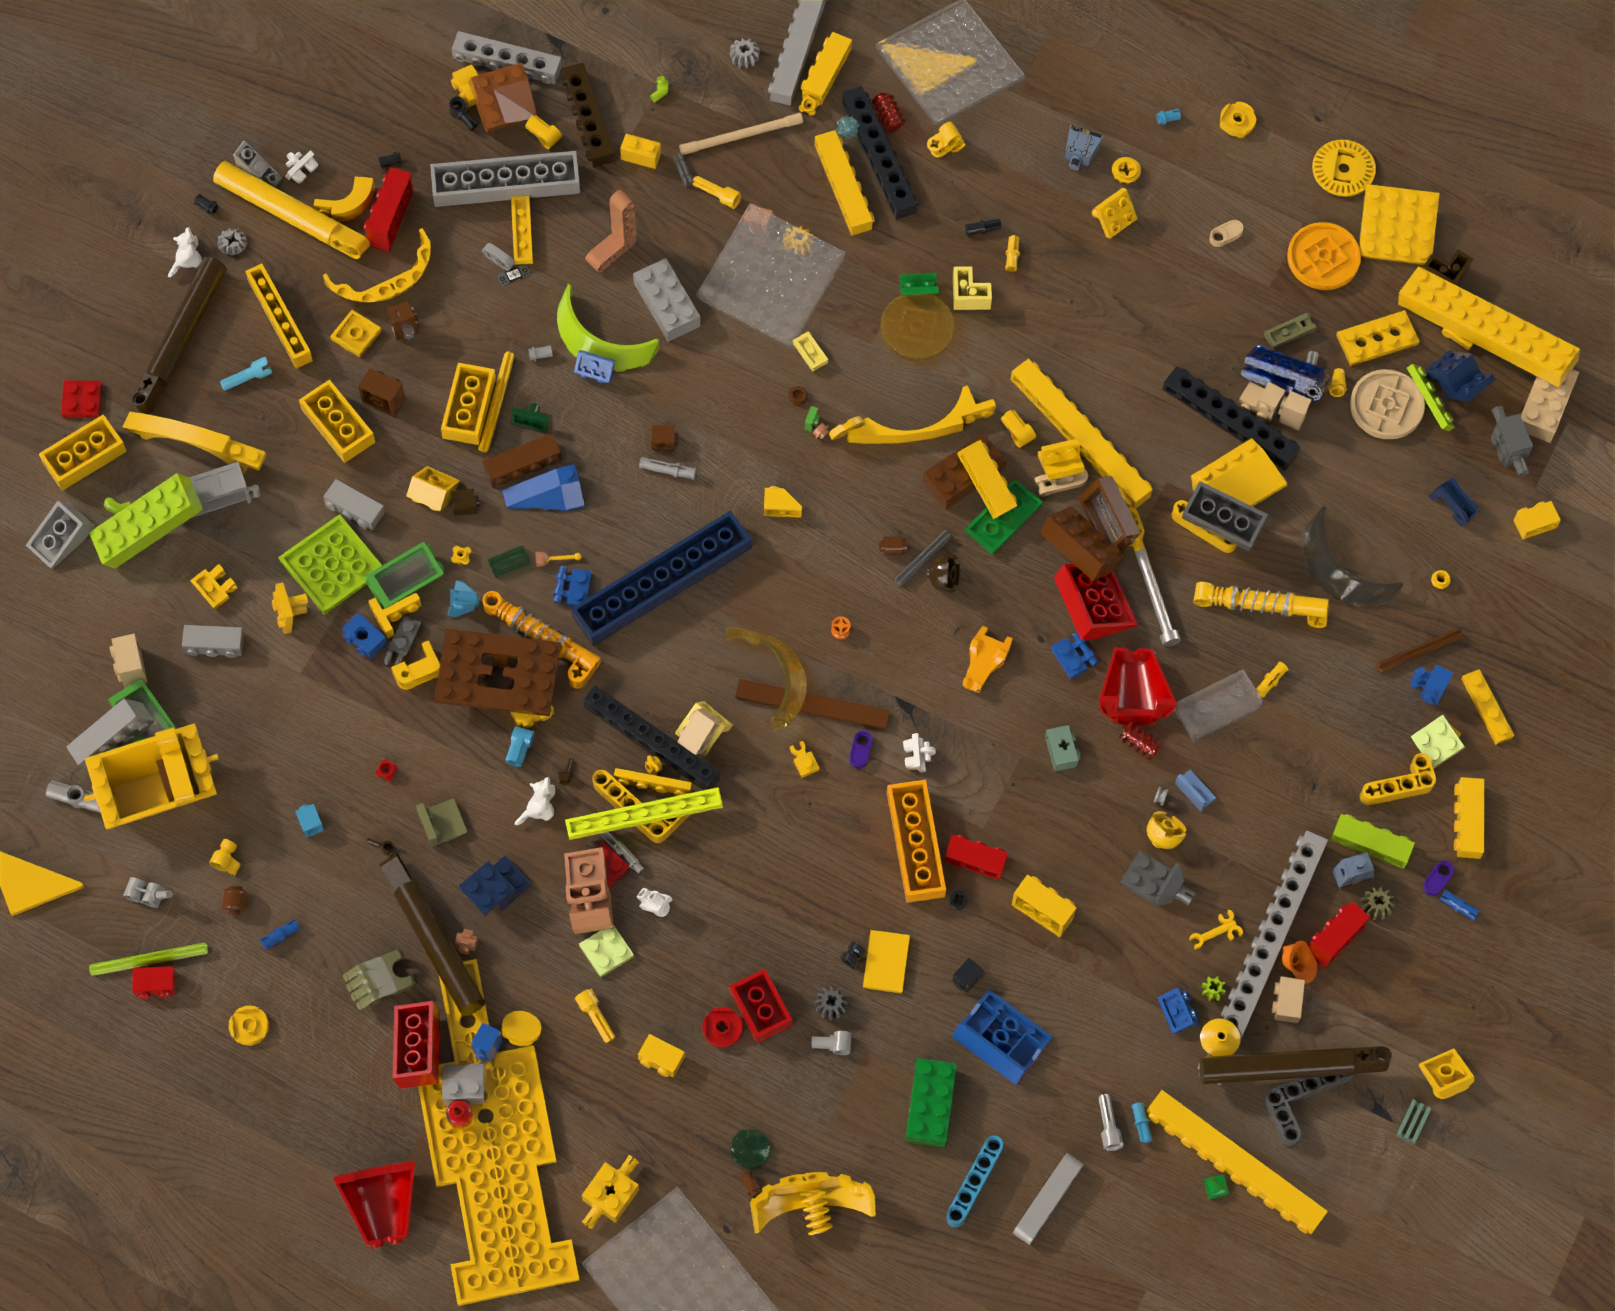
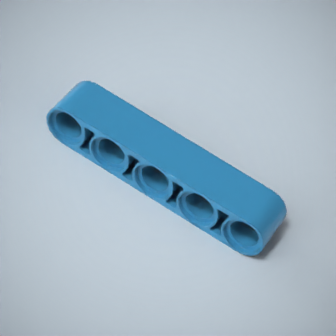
M990 1136L985 1141L953 1200L946 1217L947 1223L951 1227L958 1228L962 1226L1000 1157L1003 1141L999 1136ZM990 1143H996L999 1146V1149L993 1151L988 1147V1145ZM986 1160L990 1166L982 1168L979 1162ZM971 1178H978L980 1184L974 1186L969 1180ZM962 1195H967L970 1197L971 1201L969 1203H963L960 1200V1197ZM955 1212L959 1213L961 1219L955 1221L950 1215Z

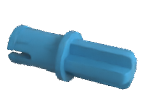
M1135 1103L1131 1108L1136 1121L1134 1126L1138 1129L1141 1143L1151 1142L1150 1120L1147 1119L1144 1103Z

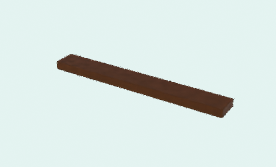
M739 679L735 699L885 731L890 710Z

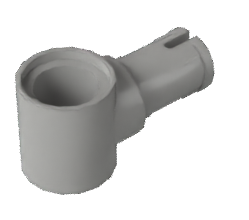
M836 1031L830 1037L812 1036V1049H830L836 1055H849L851 1053V1033Z

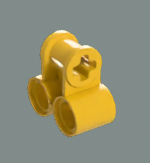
M953 122L943 124L939 129V133L931 137L927 142L928 149L936 158H940L950 151L953 153L958 152L966 145Z

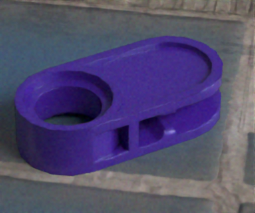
M861 730L854 736L849 758L850 765L853 768H864L868 762L872 736L867 731ZM864 736L868 739V743L861 745L857 741L858 738Z
M1440 861L1426 878L1423 890L1427 895H1438L1454 873V867L1450 862ZM1442 866L1447 867L1449 874L1446 876L1440 874L1439 868Z

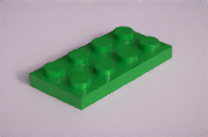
M1016 479L1007 488L1010 493L1012 492L1015 495L1017 506L993 519L986 507L964 531L992 556L1043 505V502Z

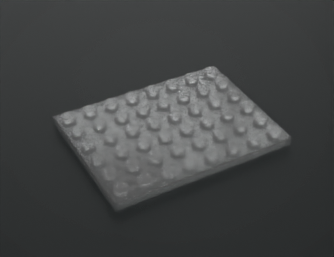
M678 1187L581 1262L582 1266L618 1311H779Z

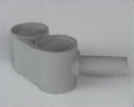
M130 877L123 897L133 902H140L147 906L158 908L160 901L165 898H171L173 893L170 890L165 891L163 886L156 883H148V886H146L147 883L145 881Z

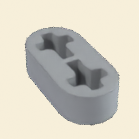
M487 243L482 249V253L489 260L506 271H509L515 264L508 254L491 243Z

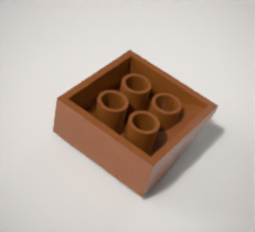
M522 62L470 78L469 86L486 134L527 122L532 115H537L529 81Z

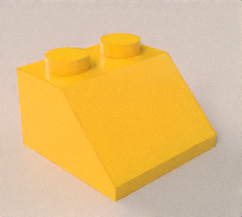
M426 466L412 476L407 497L416 503L429 506L431 510L441 511L452 498L451 491H456L460 480Z

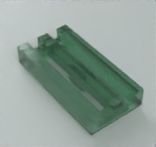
M522 545L488 559V563L495 578L529 565L530 560ZM524 558V560H522V561H520V562H517V563H515V564H513V565H510V566H508V567H505V568H503V569H500V570L496 571L497 568H500V567L505 566V565H509V564H511V563H513V562H515V561H517V560H519V559Z

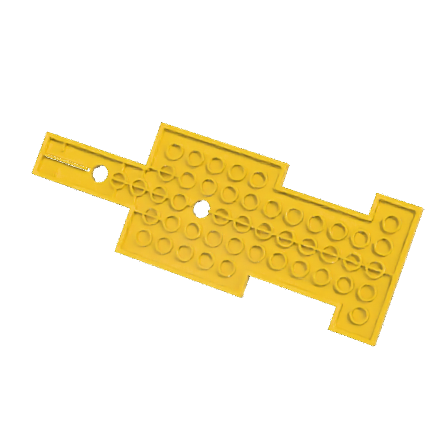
M477 959L464 961L465 967L484 998ZM439 976L455 1061L439 1064V1084L418 1086L436 1187L457 1183L470 1254V1261L450 1264L457 1304L461 1306L580 1281L572 1239L551 1243L537 1167L557 1162L534 1045L498 1052L492 1063L489 1061L484 1063L476 1059L471 1042L482 1022L489 1025L486 1006L484 1004L479 1011L471 1014L476 1018L474 1026L471 1028L463 1027L460 1024L463 1016ZM484 1064L485 1104H471L472 1122L466 1128L456 1129L448 1123L446 1109L449 1105L444 1106L442 1079L444 1065ZM489 1109L493 1112L494 1117L490 1123L484 1124L478 1120L481 1110Z

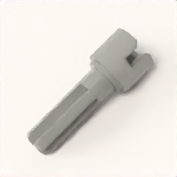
M1101 1094L1099 1096V1104L1104 1130L1101 1133L1103 1148L1107 1151L1119 1150L1124 1145L1121 1130L1116 1128L1111 1098L1109 1094Z

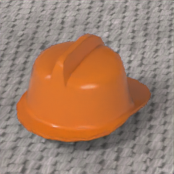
M1301 940L1295 944L1283 946L1282 962L1285 968L1292 971L1296 979L1305 980L1304 984L1312 982L1317 973V962L1307 943Z

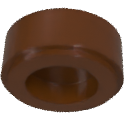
M800 386L793 387L789 392V401L795 406L805 404L807 401V391Z

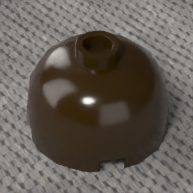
M941 555L935 558L930 567L927 568V577L935 589L947 593L956 591V589H953L954 584L958 585L960 579V564H956L955 559H958L956 555Z

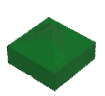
M1224 1174L1203 1180L1209 1200L1229 1195Z

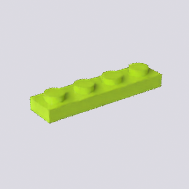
M1414 364L1407 367L1440 427L1446 431L1455 428L1452 423L1454 421L1452 416L1443 407L1445 406L1444 402L1435 394L1434 391L1436 389L1430 381L1428 382L1426 378L1427 373L1424 368Z

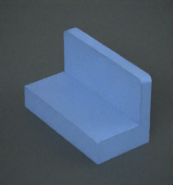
M1191 770L1187 771L1183 776L1181 774L1177 776L1175 784L1200 812L1215 801L1216 797Z

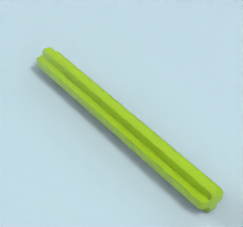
M204 942L90 964L89 971L92 976L204 955L208 953V946Z

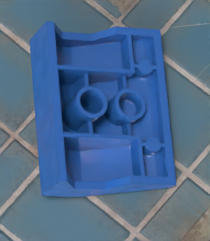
M988 990L965 1020L959 1023L952 1038L1016 1085L1053 1036L991 990Z

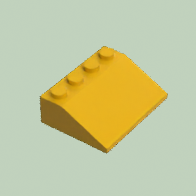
M1252 438L1191 475L1193 491L1196 489L1199 481L1252 507L1287 486V482L1268 455Z

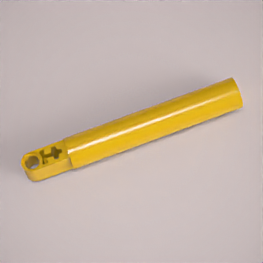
M223 161L217 167L213 177L214 183L354 259H359L370 247V242L365 236L235 165Z

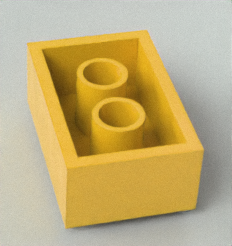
M1029 875L1024 878L1014 892L1011 904L1058 937L1063 935L1073 921L1077 908L1071 900L1063 899L1056 890L1051 887H1045L1037 877H1030Z

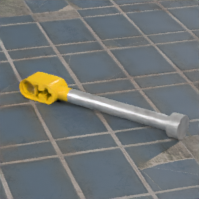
M1128 507L1141 533L1135 539V542L1129 546L1134 549L1163 633L1160 635L1163 647L1174 646L1181 639L1178 631L1173 630L1143 543L1144 528L1138 511L1135 508Z

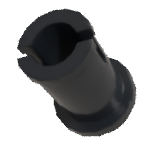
M400 152L378 157L381 169L396 164L399 166L402 163Z
M201 194L196 196L194 200L195 205L206 210L208 214L216 213L218 210L216 201H211Z

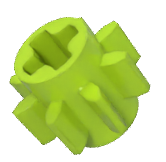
M1218 976L1215 979L1207 977V983H1202L1201 985L1205 989L1202 996L1206 995L1209 1001L1214 998L1219 1001V994L1225 995L1226 990L1222 989L1225 982H1220ZM1210 987L1217 988V991L1215 992L1214 989L1210 990Z

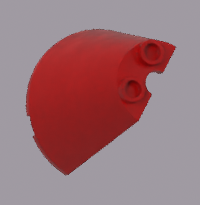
M1125 647L1114 648L1099 698L1100 711L1103 716L1107 715L1110 717L1111 722L1131 727L1147 726L1157 723V719L1161 717L1167 718L1176 708V700L1153 649L1139 648L1136 652H1131Z
M414 1161L383 1165L333 1177L366 1246L370 1245L371 1249L383 1247V1242L391 1241V1245L403 1243V1238L408 1236L415 1169Z

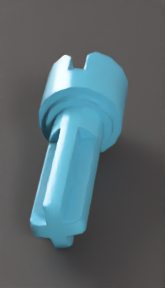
M266 357L252 362L250 368L221 380L220 384L223 390H228L255 377L262 379L273 374L271 367L262 368L268 364Z

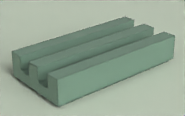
M1413 1099L1396 1136L1415 1144L1431 1108ZM1416 1107L1418 1109L1410 1123V1126L1406 1134L1404 1135L1402 1134V1131L1409 1119V1116L1413 1108ZM1422 1110L1424 1115L1413 1138H1410L1411 1131Z

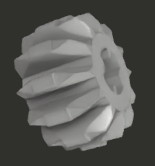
M743 37L741 41L735 40L734 45L730 47V58L733 64L738 63L739 68L745 65L747 69L749 64L754 66L755 61L759 60L760 49L757 47L756 42L751 43L750 38L747 41Z

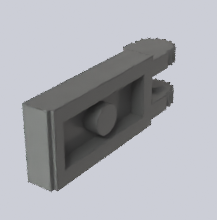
M403 616L390 644L389 651L385 656L384 664L389 665L394 654L399 655L395 665L404 662L420 631L421 622Z

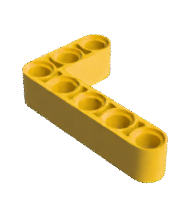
M598 770L594 773V789L616 809L623 808L627 804H642L607 771ZM601 778L607 780L604 784L597 783ZM614 791H618L621 793L617 797L611 795V793ZM690 815L676 817L674 821L666 819L636 827L654 843H662ZM655 829H661L663 831L660 835H655L653 833Z

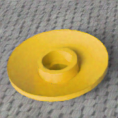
M1214 1019L1203 1027L1200 1034L1201 1045L1211 1056L1232 1055L1240 1045V1033L1232 1022L1225 1019ZM1222 1033L1225 1038L1219 1039L1218 1034Z

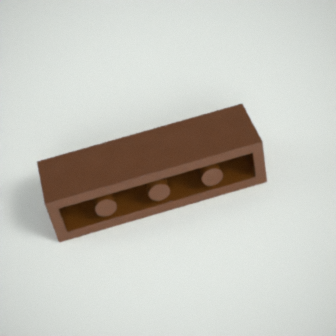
M551 433L482 462L491 486L495 487L502 486L512 479H520L527 473L537 472L547 465H555L562 459L561 451Z

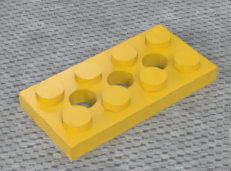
M1405 310L1338 331L1336 334L1350 366L1416 346L1420 342ZM1397 330L1400 335L1393 336L1390 331ZM1379 335L1383 340L1375 341L1373 336ZM1361 340L1365 342L1366 346L1359 347L1356 342Z

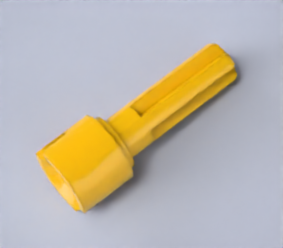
M699 176L693 179V186L718 197L720 203L732 209H735L740 203L742 195L739 191L730 187L722 188Z
M592 988L578 994L575 1000L582 1012L589 1014L606 1043L612 1041L615 1035L598 1008L599 1000Z

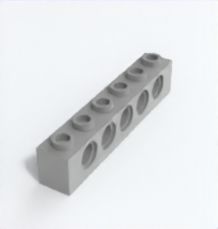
M460 31L457 32L452 46V56L457 61L489 67L492 70L521 62L526 63L523 66L527 78L540 80L546 84H556L562 68L561 57Z

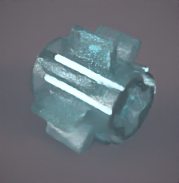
M844 116L837 122L839 127L836 128V131L843 138L850 139L858 133L856 128L860 125L852 116L850 118L849 116Z

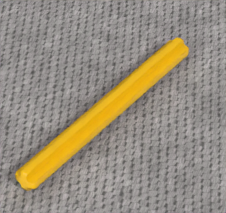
M511 352L504 354L478 447V450L483 453H487L491 445L515 357L514 353Z

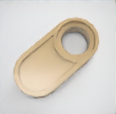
M1231 220L1214 228L1210 233V243L1215 247H1221L1238 239L1242 235L1243 224L1238 220ZM1220 234L1223 236V240L1217 241L1213 236Z

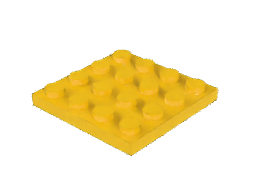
M1367 184L1359 240L1361 257L1424 265L1433 253L1439 193Z

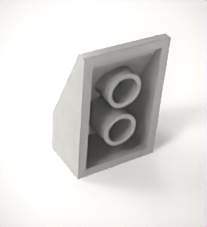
M57 501L26 546L48 567L53 569L87 538L95 525L71 503Z

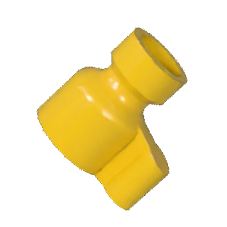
M223 839L220 844L221 849L214 852L209 864L218 870L236 876L241 865L232 858L231 853L235 852L237 845L228 839Z

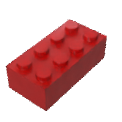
M390 167L388 173H385L382 189L379 188L377 192V201L371 206V216L364 224L366 238L370 242V247L390 252L414 193L411 173Z
M433 1001L394 1006L393 1080L400 1089L439 1084L440 1011Z

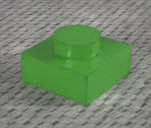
M810 407L805 420V430L812 432L814 426H818L820 420L818 408Z

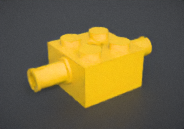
M628 1155L623 1165L617 1170L605 1162L582 1194V1200L592 1207L585 1219L582 1220V1223L585 1226L588 1225V1228L593 1229L601 1215L617 1223L638 1193L639 1184L629 1178L632 1171L639 1164L635 1158L632 1159V1156ZM614 1190V1195L611 1193L609 1196L607 1195V1191Z

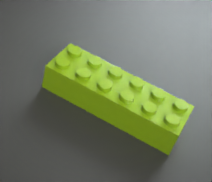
M176 473L90 531L89 534L102 565L116 569L201 512L203 507L190 478Z

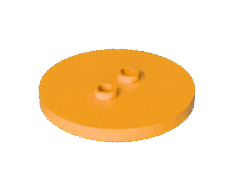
M1319 222L1301 228L1293 236L1288 247L1287 260L1292 273L1303 284L1318 290H1333L1346 285L1355 277L1361 263V251L1354 236L1346 229L1336 224Z

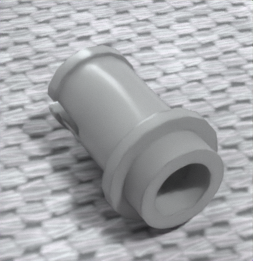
M551 345L528 349L530 360H534V362L536 359L553 357Z

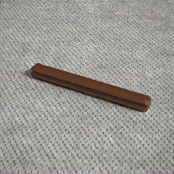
M1457 628L1377 663L1376 668L1380 674L1462 639L1463 633Z

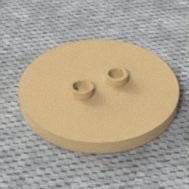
M1376 370L1363 376L1355 385L1350 398V410L1355 422L1368 434L1381 439H1398L1410 434L1418 427L1425 412V399L1414 380L1406 374L1395 370Z

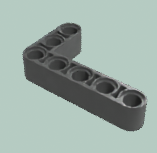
M1355 1074L1332 1076L1333 1081L1331 1082L1327 1081L1324 1077L1297 1078L1270 1089L1264 1098V1105L1283 1145L1294 1147L1301 1138V1130L1289 1105L1349 1082ZM1306 1082H1313L1315 1088H1308ZM1288 1089H1294L1297 1095L1291 1096L1288 1093ZM1276 1096L1279 1102L1273 1103L1269 1097ZM1278 1114H1284L1287 1117V1121L1279 1120ZM1292 1132L1296 1139H1288L1286 1133Z

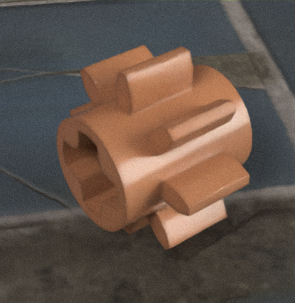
M464 929L463 933H457L455 947L459 948V953L468 955L470 950L475 951L478 937L474 936L472 930Z

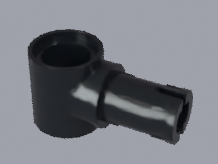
M459 96L453 97L449 102V114L453 118L461 120L470 131L474 130L473 127L477 128L479 123L469 113L470 111L466 107L465 100ZM459 105L461 109H454L453 106Z

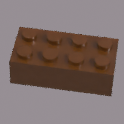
M984 433L924 472L923 483L945 510L976 489L957 455L959 451L981 440L982 443L987 445L989 449L988 454L991 459L997 463L998 472L1000 473L1005 470L1006 459Z
M1072 506L1048 516L1040 531L1042 536L1092 581L1115 571L1124 556V553L1116 545L1108 540L1103 533L1098 531L1091 522L1086 520Z

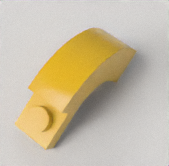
M355 177L353 190L346 198L337 201L315 199L314 209L326 216H332V219L337 222H345L358 217L372 202L375 190L373 178Z

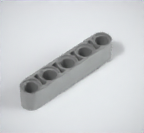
M1068 1153L1065 1154L1013 1231L1015 1236L1029 1245L1033 1242L1084 1165L1082 1162Z

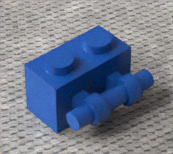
M1435 665L1432 673L1420 667L1415 670L1411 678V686L1413 688L1423 687L1420 698L1428 704L1437 706L1453 673L1438 665Z

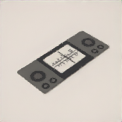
M527 264L497 274L501 286L530 276L531 273Z

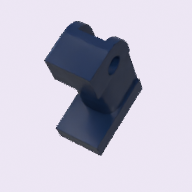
M1452 477L1439 485L1428 496L1432 501L1441 497L1454 512V515H1452L1454 520L1462 527L1479 512V508Z

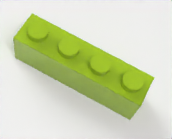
M1349 814L1340 815L1330 840L1358 852L1368 853L1371 857L1402 869L1405 868L1415 844L1408 837H1399L1392 834L1388 829L1376 828L1372 823L1358 821Z

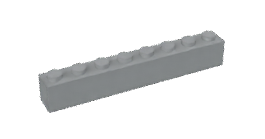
M798 0L800 5L798 9L795 8L793 19L795 20L789 25V37L785 38L783 44L784 52L780 53L778 59L779 67L775 68L773 73L774 82L770 83L768 88L770 101L789 106L792 105L826 0Z

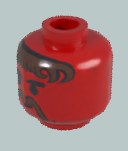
M456 1100L450 1103L446 1109L448 1123L456 1129L466 1128L473 1119L471 1106L463 1100Z

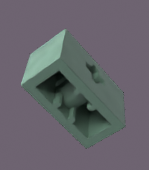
M1069 725L1046 730L1045 739L1054 772L1077 767L1081 756L1079 749H1075L1074 731H1070Z

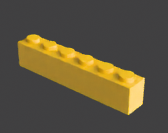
M834 130L815 136V147L851 236L872 230V224L875 220L872 211H868L866 196L861 194V184L855 179V169L849 164L848 152L843 150V140Z
M263 264L245 271L250 286L295 368L297 369L312 362L311 352Z

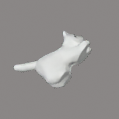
M188 227L184 233L173 238V240L177 241L179 248L176 252V262L171 268L168 277L174 276L180 267L197 268L202 263L201 255L196 251L199 245L196 235L193 236Z
M549 777L534 784L530 783L535 793L528 803L527 810L515 821V825L522 824L528 817L548 821L554 816V808L549 801L555 795V785L550 784Z

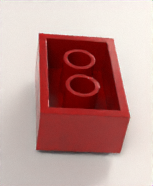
M1353 901L1348 906L1344 904L1338 910L1335 918L1331 917L1324 925V929L1321 932L1318 931L1311 938L1312 941L1308 945L1316 962L1324 969L1365 928L1370 918Z
M766 969L729 986L730 995L756 1044L792 1027V1018Z

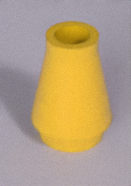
M1341 368L1334 370L1333 377L1328 386L1332 396L1341 397L1347 390L1345 370Z

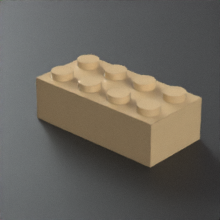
M1572 369L1560 387L1536 376L1521 414L1528 435L1551 443L1578 377V371Z

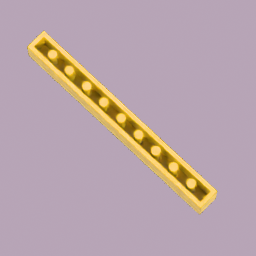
M1028 358L1011 372V381L1068 441L1078 439L1080 454L1102 477H1113L1123 499L1130 507L1136 509L1151 497L1152 487L1150 483L1139 476L1137 469L1131 467L1127 463L1126 458L1114 449L1113 444L1102 437L1100 430L1096 427L1094 428L1090 424L1089 419L1077 410L1076 405L1065 398L1063 391L1053 385L1052 380L1040 371L1039 366L1035 362L1032 363Z
M1161 1090L1147 1109L1146 1114L1153 1123H1159L1164 1126V1130L1168 1134L1179 1137L1183 1145L1198 1151L1197 1154L1202 1159H1208L1213 1162L1217 1170L1228 1173L1232 1181L1247 1187V1191L1251 1195L1262 1198L1266 1206L1271 1209H1277L1285 1220H1291L1296 1223L1297 1228L1303 1233L1307 1234L1308 1232L1312 1234L1328 1212L1163 1090Z

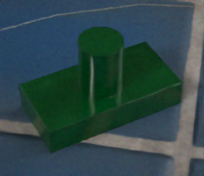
M531 403L528 410L513 406L511 424L547 433L549 416L540 414L541 407L536 403Z

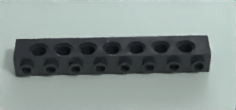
M862 86L842 92L841 102L895 220L915 214L918 200L911 193L910 182L904 178L903 167L897 163L896 152L890 148V139L884 135L883 124L877 119V112L875 107L870 104L868 92H865Z
M1176 366L1164 381L1163 391L1242 443L1252 438L1265 451L1270 460L1286 471L1297 457L1300 446L1296 441L1288 439L1279 430L1271 428L1264 420L1254 417L1249 410L1242 409L1232 399L1225 398L1218 390L1207 386L1203 380L1196 379L1190 375L1186 369ZM1182 385H1188L1190 388H1184ZM1197 395H1203L1205 398H1199ZM1213 405H1218L1221 408H1214ZM1228 415H1233L1236 418L1232 419ZM1244 425H1249L1251 429L1245 428ZM1264 435L1267 439H1262L1259 436ZM1279 445L1283 449H1277L1275 446Z
M596 685L583 699L585 709L651 755L656 756L660 761L700 789H712L720 779L719 770L693 754Z

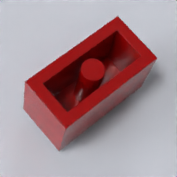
M173 966L133 968L132 992L135 997L149 999L150 996L169 998L170 995H176V972Z

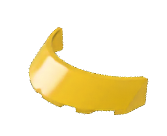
M423 228L419 229L421 247L417 250L418 258L413 268L366 291L356 292L347 284L335 285L326 273L323 274L325 285L334 293L353 301L378 302L391 299L411 288L424 273L430 258V240Z
M811 1172L784 1177L780 1179L778 1184L773 1186L766 1185L756 1198H752L750 1207L754 1231L759 1233L769 1221L783 1213L807 1207L808 1204L801 1203L802 1200L806 1199V1196L800 1195L803 1192L812 1190L825 1191L826 1195L822 1199H827L828 1202L823 1206L851 1208L871 1217L876 1216L875 1195L868 1183L864 1182L861 1184L851 1180L850 1176L843 1174L835 1177L829 1176L827 1172Z

